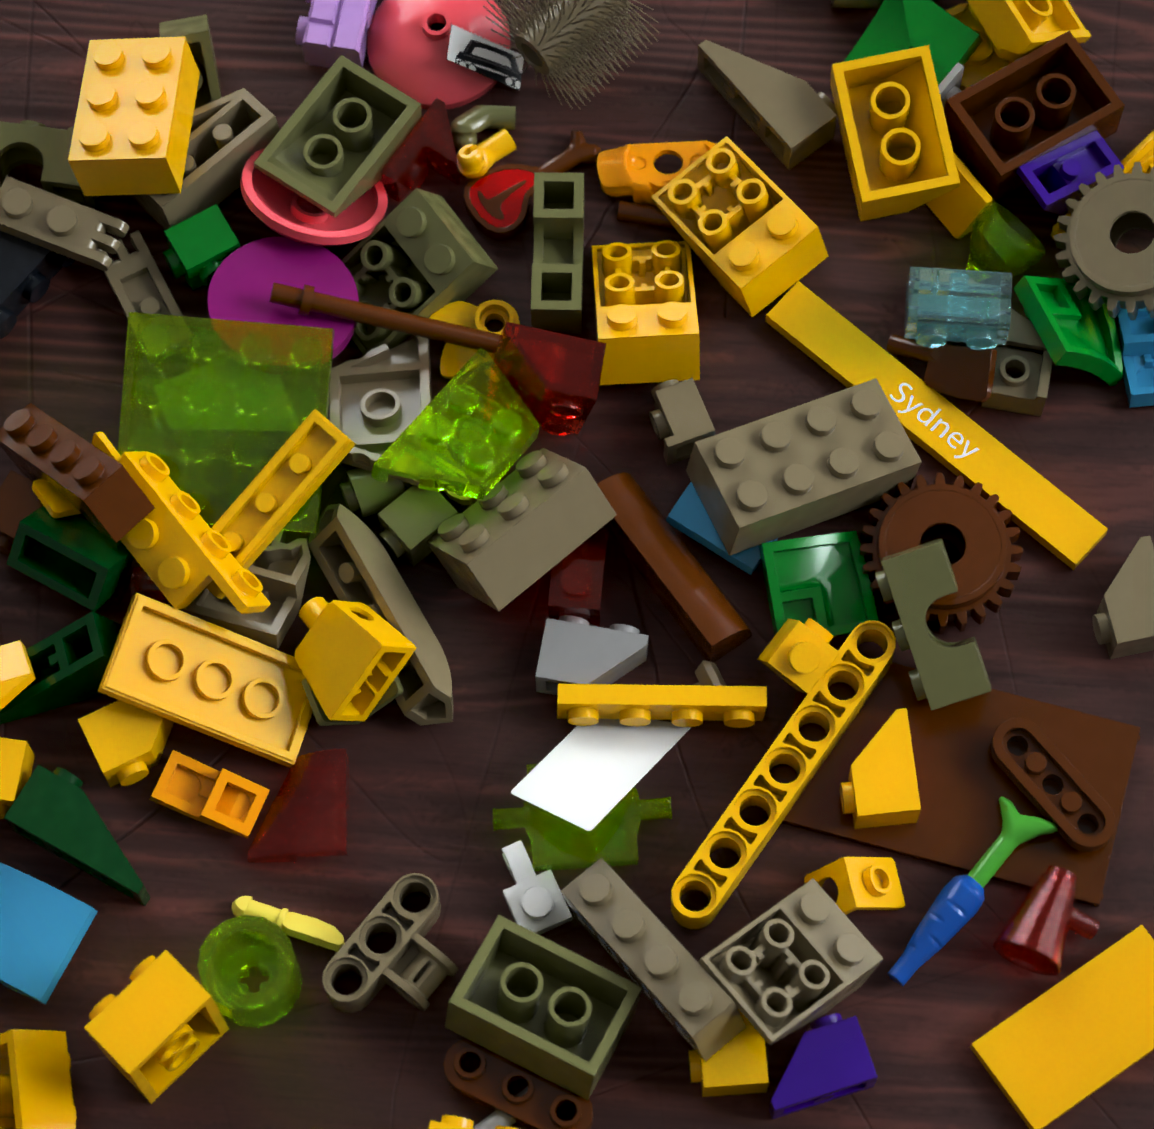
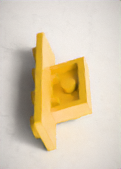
M125 451L118 458L119 463L124 466L155 508L120 540L174 609H186L214 581L239 613L264 612L271 604L261 592L263 586L260 580L252 572L241 567L230 553L232 548L228 540L218 531L209 527L199 514L201 509L196 500L188 493L181 491L170 478V469L159 456L151 452Z

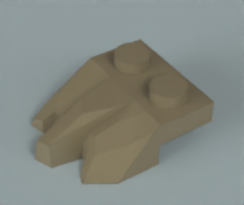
M285 526L248 568L260 580L263 586L261 592L271 604L264 612L241 614L226 596L221 600L215 597L207 588L182 611L278 649L301 607L311 560L307 538H297L286 544Z

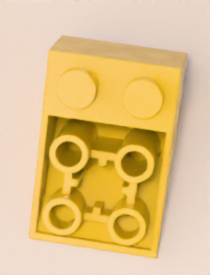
M727 136L651 196L652 201L716 280L752 318L829 257L819 227Z
M661 240L651 243L624 244L616 242L608 245H592L600 385L656 383L672 379L685 381L693 378L694 381L700 380V336L690 246L686 241Z

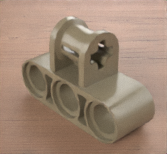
M410 873L397 880L328 962L323 971L322 983L328 1000L334 1008L347 1013L360 1011L387 984L409 1003L424 1012L430 1005L428 998L446 976L453 977L459 970L457 966L424 938L435 925L441 913L439 893L436 884L431 878L421 873ZM414 892H422L431 899L428 907L418 913L409 912L402 907L405 897ZM381 932L390 933L397 939L394 948L384 954L374 953L368 948L371 938ZM355 973L362 978V985L354 994L341 995L334 990L335 982L343 974Z

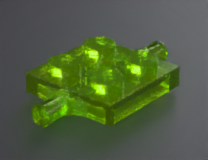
M527 764V775L538 764ZM635 786L591 831H586L525 800L524 807L492 808L494 831L525 828L532 844L534 871L589 868L601 857L609 866L638 864L637 834L641 820L672 819L670 796L667 798L639 799Z

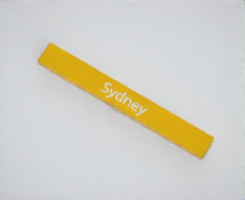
M798 281L766 314L765 322L847 388L876 378L906 434L912 441L953 474L963 476L964 482L971 488L978 482L983 484L981 496L984 499L997 494L1000 498L996 508L1000 512L1010 509L1012 512L1010 520L1072 570L1076 569L1106 535L1107 527L936 390L927 386L921 378L801 282Z

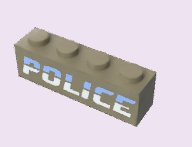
M602 857L561 890L575 918L635 984L643 987L642 992L705 1062L746 1028L735 1002Z

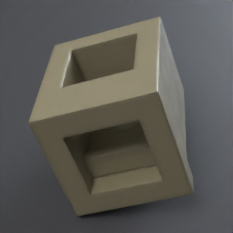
M993 346L992 348L997 350L993 388L990 398L982 402L981 407L1041 417L1047 399L1053 363L1048 351L1044 350L1043 354ZM1008 374L1017 375V376H1022V377H1020V378H1012V377H1010Z
M693 378L682 382L676 379L668 380L658 384L651 390L655 406L654 410L649 412V417L659 440L664 439V459L667 466L690 458L695 442L715 435V428Z

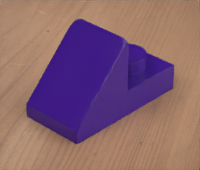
M1095 130L1019 166L1016 173L1044 211L1064 216L1069 212L1065 203L1066 200L1070 198L1078 201L1080 196H1082L1078 187L1081 183L1088 185L1092 189L1097 185L1095 173L1100 171L1106 179L1114 177V165L1119 164L1123 170L1125 167L1100 133Z

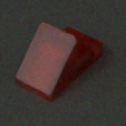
M438 98L435 99L381 171L382 184L385 187L387 196L399 203L409 190L414 191L422 185L429 168L456 184L460 183L458 161L446 106Z

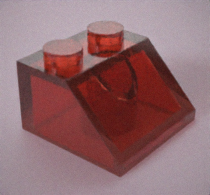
M506 322L491 356L489 368L530 424L542 426L545 432L553 435L579 434L597 401L606 343Z

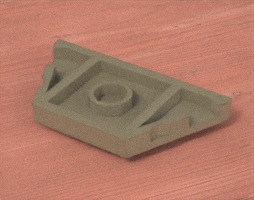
M413 335V339L390 350L384 343L367 351L359 359H350L329 369L330 421L356 443L341 463L423 488H435L430 339Z

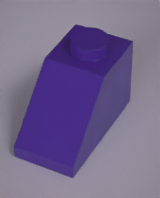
M835 1013L810 1023L812 1030L804 1033L771 1099L769 1112L772 1120L874 1087L878 1076L856 1016L843 1020L840 1013Z

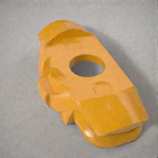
M686 141L626 144L615 149L602 151L597 157V170L601 189L611 197L629 195L633 196L634 203L656 206L651 196L717 143ZM671 154L677 156L683 165L679 171L673 174H664L655 168L654 162L661 155Z

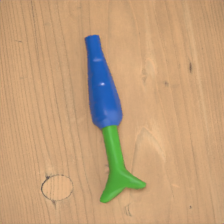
M1000 796L998 801L1002 816L1001 834L968 875L954 876L942 888L915 929L902 955L887 973L888 976L903 987L924 963L940 951L977 914L985 901L983 888L1015 848L1038 836L1057 832L1058 829L1055 823L1040 817L1021 815L1012 801Z

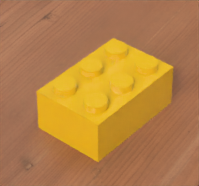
M185 36L89 41L68 162L84 196L181 193L200 77L199 69Z
M167 950L158 958L151 955L144 959L132 971L129 977L132 982L118 996L109 994L104 997L91 1010L89 1014L91 1021L84 1027L107 1059L151 1104L229 1030L212 996Z

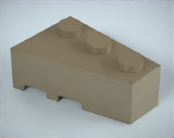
M245 88L194 109L181 193L129 196L165 230L215 204L219 205L240 187L244 165L251 155L258 150L266 148L280 131L275 115Z

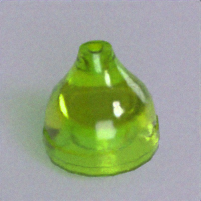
M993 202L990 206L986 207L972 226L970 254L964 272L976 284L992 278L1013 277L1025 272L1033 264H1037L1046 253V250L1038 238L1014 214L999 203Z

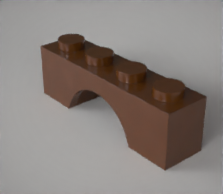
M32 403L12 413L0 429V446L24 477L32 481L38 479L48 481L82 513L93 527L117 543L155 508L122 464Z

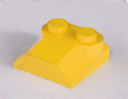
M967 0L972 16L981 23L991 39L995 53L1007 63L1018 60L1067 31L1071 32L1079 44L1086 42L1091 37V34L1085 29L1067 0Z

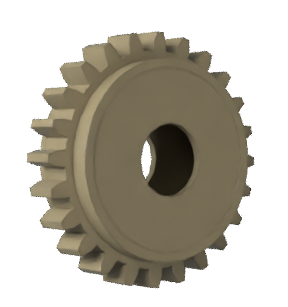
M1135 162L1132 173L1124 174L1121 166L1117 164L1114 165V177L1106 179L1099 171L1095 173L1097 185L1091 189L1083 183L1078 186L1083 197L1080 201L1070 198L1066 200L1065 203L1071 216H1058V225L1066 233L1054 235L1056 247L1063 250L1055 256L1059 267L1066 268L1062 272L1065 282L1076 283L1073 288L1075 296L1081 300L1090 294L1088 302L1092 310L1097 311L1105 303L1111 318H1115L1120 308L1127 309L1130 320H1136L1138 309L1146 308L1149 316L1154 318V238L1145 250L1138 253L1128 254L1116 248L1119 238L1125 232L1132 229L1142 228L1154 234V166L1150 174L1143 173L1141 163Z

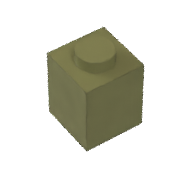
M412 485L378 513L381 529L378 538L394 558L398 559L403 555L414 567L433 552L427 541L438 533L440 524L447 518L458 514V512L436 488L427 489Z

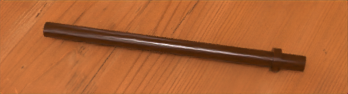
M273 283L269 302L297 308L300 315L308 316L309 312L319 313L592 376L596 364V356L314 292L315 287L304 284L303 289Z

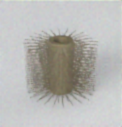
M511 0L507 1L511 7L505 1L503 5L499 3L510 14L512 19L501 9L502 14L508 18L513 26L495 9L494 5L490 4L504 21L488 10L512 32L506 31L492 21L502 31L507 32L514 38L512 40L500 34L515 42V45L504 46L516 48L521 54L512 59L523 57L528 64L524 72L529 65L535 69L536 86L537 73L539 72L547 89L543 74L546 75L559 101L560 99L549 76L566 101L567 99L561 87L575 104L573 96L569 95L570 91L577 97V90L580 94L583 93V96L589 100L582 87L594 97L595 95L576 78L575 74L584 84L587 82L598 91L596 85L592 84L581 72H585L591 80V75L587 72V68L594 76L592 78L605 89L595 73L600 75L607 83L609 82L604 77L600 69L601 67L613 80L615 79L604 63L607 66L610 65L611 69L617 73L612 63H609L606 58L612 60L623 70L615 56L626 65L627 63L618 49L633 62L623 47L628 48L638 58L628 41L642 54L644 53L635 43L632 36L645 46L637 34L638 32L651 43L640 27L649 34L651 32L637 17L644 20L647 24L649 22L631 6L648 17L650 16L641 10L643 8L635 6L628 0H533L534 3L531 0H527L532 6L525 0H523L524 5L520 0H513L519 8L514 6ZM633 0V1H635V2H637V3H639V4H641V5H644V6H646V7H648V8L654 10L653 8H651V7H649V6H647V5H645V4H643V3H641V2H638V1H636V0ZM521 5L528 12V14L521 8ZM628 12H630L636 20H634ZM629 19H631L635 23L639 30L629 21ZM622 30L626 31L630 38ZM617 33L624 40V42L617 36ZM602 46L605 47L613 59L604 51ZM596 58L600 60L603 66L596 60ZM589 60L593 63L597 70L589 63ZM572 65L577 69V71H578L580 74H578V73L575 71V69L572 67ZM567 71L574 77V79L568 75ZM557 77H558V78L560 79V81L565 85V87L567 88L568 92H567L566 89L562 86V84L559 82V80L557 79ZM564 80H566L569 83V85L572 87L575 93L566 85Z

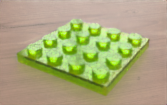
M129 312L118 453L122 455L125 451H147L159 456L169 467V476L178 488L192 496L199 504L201 509L199 514L207 524L214 525L314 409L328 418L335 329ZM322 484L282 530L318 533Z

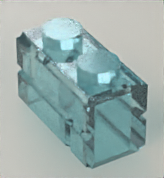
M910 266L906 283L904 339H916V343L924 347H940L945 345L946 341L967 342L966 345L969 348L980 351L994 349L997 347V344L1005 345L1011 324L1012 273Z

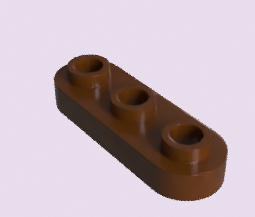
M1011 718L1002 722L995 730L990 745L991 755L995 763L1044 818L1055 823L1058 829L1057 832L1071 847L1082 852H1094L1103 848L1111 839L1116 828V817L1110 805L1034 722L1025 718ZM1013 741L1020 742L1025 747L1026 753L1020 756L1013 755L1009 752L1007 744ZM1047 780H1053L1059 784L1061 792L1055 795L1048 794L1043 789L1042 783ZM1082 819L1092 821L1096 827V832L1092 834L1081 832L1078 828V821Z
M469 1039L456 1042L447 1051L443 1063L444 1074L449 1086L457 1093L493 1111L503 1112L515 1119L517 1123L529 1129H591L593 1107L590 1099L586 1100ZM467 1057H475L481 1063L478 1070L472 1073L463 1071L460 1068V1064ZM517 1080L525 1082L529 1087L526 1094L520 1097H515L508 1092L509 1085ZM568 1104L573 1106L577 1113L572 1120L563 1121L557 1117V1109L561 1105Z

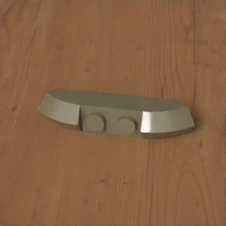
M340 503L328 505L310 533L308 547L339 601L361 602L368 605L416 647V650L398 674L403 686V693L395 700L404 716L420 726L453 722L454 707L451 673L445 653L386 549L363 521Z

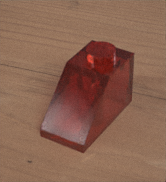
M599 529L552 568L548 600V615L550 619L559 620L560 616L572 615L586 619L591 626L600 627L609 530Z

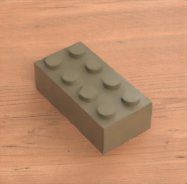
M875 378L699 440L694 443L686 472L729 556L758 546L761 543L772 541L879 502L884 493L895 496L897 484L900 482L905 483L910 489L922 461L878 380Z

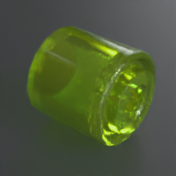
M242 915L231 918L210 931L200 948L197 967L202 986L212 996L224 1018L238 1026L258 1028L277 1022L291 1011L300 995L302 973L292 943L278 925L264 917ZM252 967H258L263 976H269V980L260 983L259 992L255 993L250 992L247 984L240 983V978L248 977Z

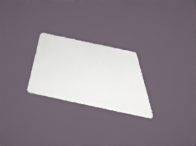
M599 719V722L595 725L576 726L511 790V794L586 831H591L691 727H678L673 725L672 722L651 720V723L648 725L632 727L620 724V719Z

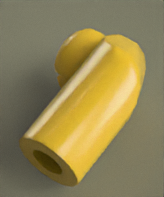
M502 129L477 145H465L457 153V168L467 178H480L486 174L494 163L516 150L515 142L506 129Z

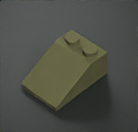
M340 55L255 160L254 168L335 218L391 172L423 133L421 103L343 55Z

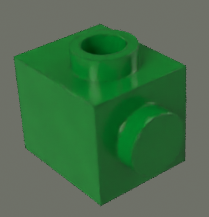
M215 204L164 230L169 249L162 252L174 277L177 279L184 275L193 291L203 285L209 286L219 265L241 246L218 205Z

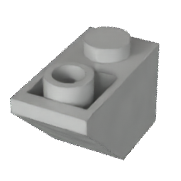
M572 615L560 616L559 620L546 618L535 675L536 692L557 695L558 684L614 683L647 660L649 635L640 634L639 629L625 624H612L609 628L591 626L586 619Z

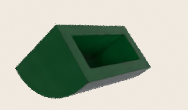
M42 506L19 522L6 564L95 612L115 592L126 575L134 557L121 540L117 543L93 527L88 520L78 515L53 518L46 508Z

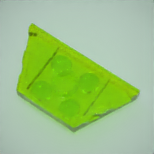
M480 348L373 464L371 477L381 482H387L388 475L419 480L418 488L437 492L448 490L455 492L459 496L483 500L537 439L540 424L489 353Z

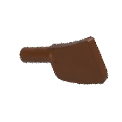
M897 334L890 336L887 343L888 353L928 362L924 378L927 386L959 399L985 402L990 398L997 358L996 349L991 347L953 346L939 342L931 343Z

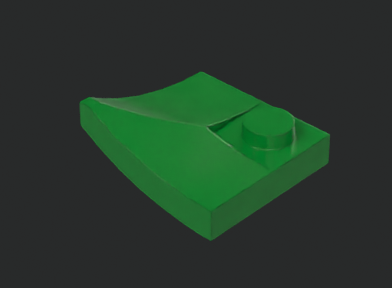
M884 0L866 31L844 62L929 45L939 85L958 62L964 66L982 40L980 34L960 22L931 0Z
M1024 275L1013 290L1024 308L1026 317L1032 322L1054 364L1082 369L1100 377L1109 386H1115L1123 377V364L1114 319L1108 314L1107 304L1104 303L1097 311H1094L1088 302L1090 294L1081 300L1075 296L1073 288L1076 283H1066L1064 279Z
M856 531L773 541L759 545L774 636L788 618L800 620L803 624L808 618H811L828 630L834 637L849 635L862 622L868 620L878 621L874 596L870 589L869 574H863L862 566L866 563L864 556L859 555L861 545Z

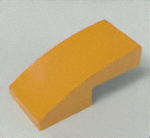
M172 750L149 800L210 826L248 838L270 790L224 768L218 771Z

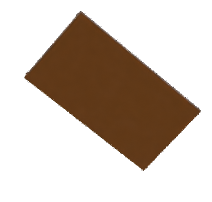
M863 655L864 657L869 658V659H876V658H872V657ZM891 663L883 679L782 821L784 824L969 873L1001 834L1002 816L998 801L1000 796L1012 801L1021 815L1045 819L995 763L990 750L994 732L1002 722L1011 718H1025L1034 722L1110 805L1116 817V828L1109 842L1103 848L1094 852H1082L1074 849L1058 832L1038 836L1015 848L991 879L1099 907L1100 901L1104 898L1103 888L1137 742L1141 738V727L992 688L990 692L931 711L927 698L918 701L908 673V671L915 668ZM844 682L834 683L828 688L830 694L839 700H848L856 695L854 689ZM796 691L789 719L806 697V693ZM907 708L921 805L917 823L854 829L852 813L843 814L840 783L848 782L851 764L894 711ZM816 723L805 724L799 729L800 734L811 742L823 740L827 736L825 729ZM1013 741L1007 744L1009 752L1013 755L1020 756L1026 753L1025 747L1020 742ZM786 764L776 766L773 777L775 781L788 784L798 778L796 771L791 766ZM1047 780L1042 783L1043 789L1048 794L1055 795L1061 792L1059 784L1053 780ZM763 809V818L769 819L767 812ZM1088 819L1078 821V828L1081 832L1085 834L1096 832V827L1092 821Z

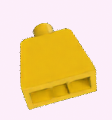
M314 597L308 600L299 611V617L309 628V631L295 650V660L329 720L365 722L412 656L416 647L366 604L338 600L328 603L323 597Z

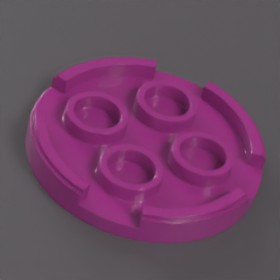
M283 236L269 237L250 242L238 248L219 265L208 289V316L220 346L241 364L260 372L284 375V371L305 369L317 364L323 366L338 356L352 338L357 322L309 312L308 316L300 315L297 308L269 302L273 283L303 289L304 284L314 286V292L359 302L353 276L345 264L328 249L322 246L300 243Z

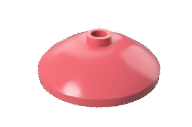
M384 0L373 14L367 32L366 47L368 60L375 76L421 103L422 109H453L479 99L493 88L498 81L447 60L451 25H455L498 45L511 46V41L500 34L510 38V35L502 31L492 21L506 31H510L488 11L490 10L495 16L504 21L490 5H494L501 11L494 0H488L489 3L486 0ZM440 23L445 26L443 29L439 31H434L429 28L432 24ZM501 45L505 48L511 49V47Z
M264 149L256 151L244 165L240 188L245 203L263 224L288 239L314 246H341L370 236L376 226L384 220L388 198L381 180L334 218L254 168L255 160Z

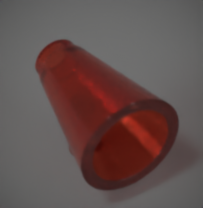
M1048 866L1046 872L1040 876L993 943L995 951L1007 961L1030 972L1046 976L1059 975L1068 930L1070 929L1080 936L1091 940L1096 935L1100 926L1099 921L1073 907L1076 893V875L1059 866Z

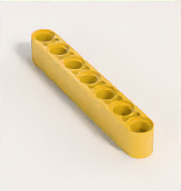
M868 620L858 624L852 630L838 650L840 652L809 694L806 695L681 872L671 892V912L674 919L681 926L688 929H701L708 926L715 919L883 679L892 663L896 648V638L893 631L886 624ZM864 642H874L883 649L884 654L879 658L869 659L864 657L857 647ZM844 682L854 689L856 695L848 700H839L830 694L828 688L834 683ZM816 723L825 729L827 736L823 740L811 742L800 734L799 729L805 724ZM786 764L796 771L798 778L788 784L779 783L771 777L769 771L774 766ZM758 806L767 812L769 819L764 824L752 826L742 820L740 812L746 807ZM729 848L738 855L739 862L730 868H720L711 861L710 855L716 849ZM699 890L708 897L709 905L700 911H690L681 904L680 898L687 891Z

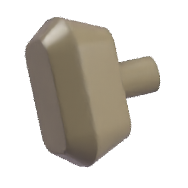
M703 660L695 670L698 682L693 685L727 686L715 663Z

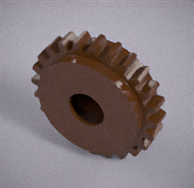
M937 473L934 484L927 485L922 475L916 476L915 486L912 490L905 483H898L896 499L884 493L880 500V506L883 511L875 508L870 510L868 521L873 526H863L861 539L868 544L861 545L859 549V555L864 556L865 561H870L862 566L863 574H869V579L875 578L870 585L873 596L881 594L875 573L884 570L881 563L883 557L940 538L957 549L960 560L952 564L951 567L958 585V592L938 598L929 606L926 612V623L928 621L936 622L939 634H944L947 622L953 621L959 632L965 631L967 618L970 616L979 625L984 623L986 618L985 607L997 613L1003 603L1000 596L1010 598L1013 592L1014 585L1009 580H1018L1022 568L1013 562L1021 560L1023 554V547L1011 545L1018 541L1020 529L1018 527L1006 528L1012 516L1011 510H1003L999 513L996 511L1000 497L994 494L985 500L980 496L983 484L979 482L971 490L963 488L964 477L961 475L957 476L953 485L945 484L943 473ZM883 600L881 609L884 612L891 610L896 606L894 600L888 602Z

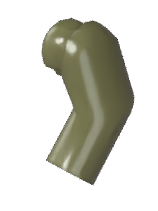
M476 105L452 121L449 131L453 132L452 145L457 149H461L468 144L477 145V133L484 129L515 130L516 106Z

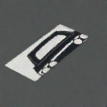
M451 25L447 60L520 90L524 58H512L521 54L455 25Z

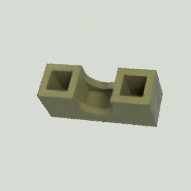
M24 120L20 123L0 121V188L5 177L12 169L23 164H34L43 168L40 181L45 191L91 208L97 207L99 197L84 196L68 162L74 126L66 130L46 127L44 124L32 120Z
M534 172V254L531 278L532 333L582 334L584 173Z
M942 538L883 557L881 563L884 570L876 572L875 575L884 602L891 600L895 602L900 619L893 621L892 626L900 650L902 652L911 649L917 669L908 671L917 700L920 701L927 698L932 711L990 692L991 683L975 636L958 642H945L935 637L926 623V612L935 600L958 592V585Z

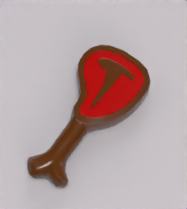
M572 130L567 148L539 167L522 164L501 165L489 169L480 178L471 179L464 188L463 202L466 211L476 227L486 236L494 240L513 238L524 228L530 204L534 201V172L566 173L580 164H597V157L601 152V148L596 144L587 143L582 131Z

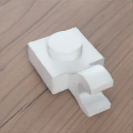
M521 840L502 848L503 859L515 882V885L502 890L515 923L540 935L572 921L570 910L551 869L536 875Z

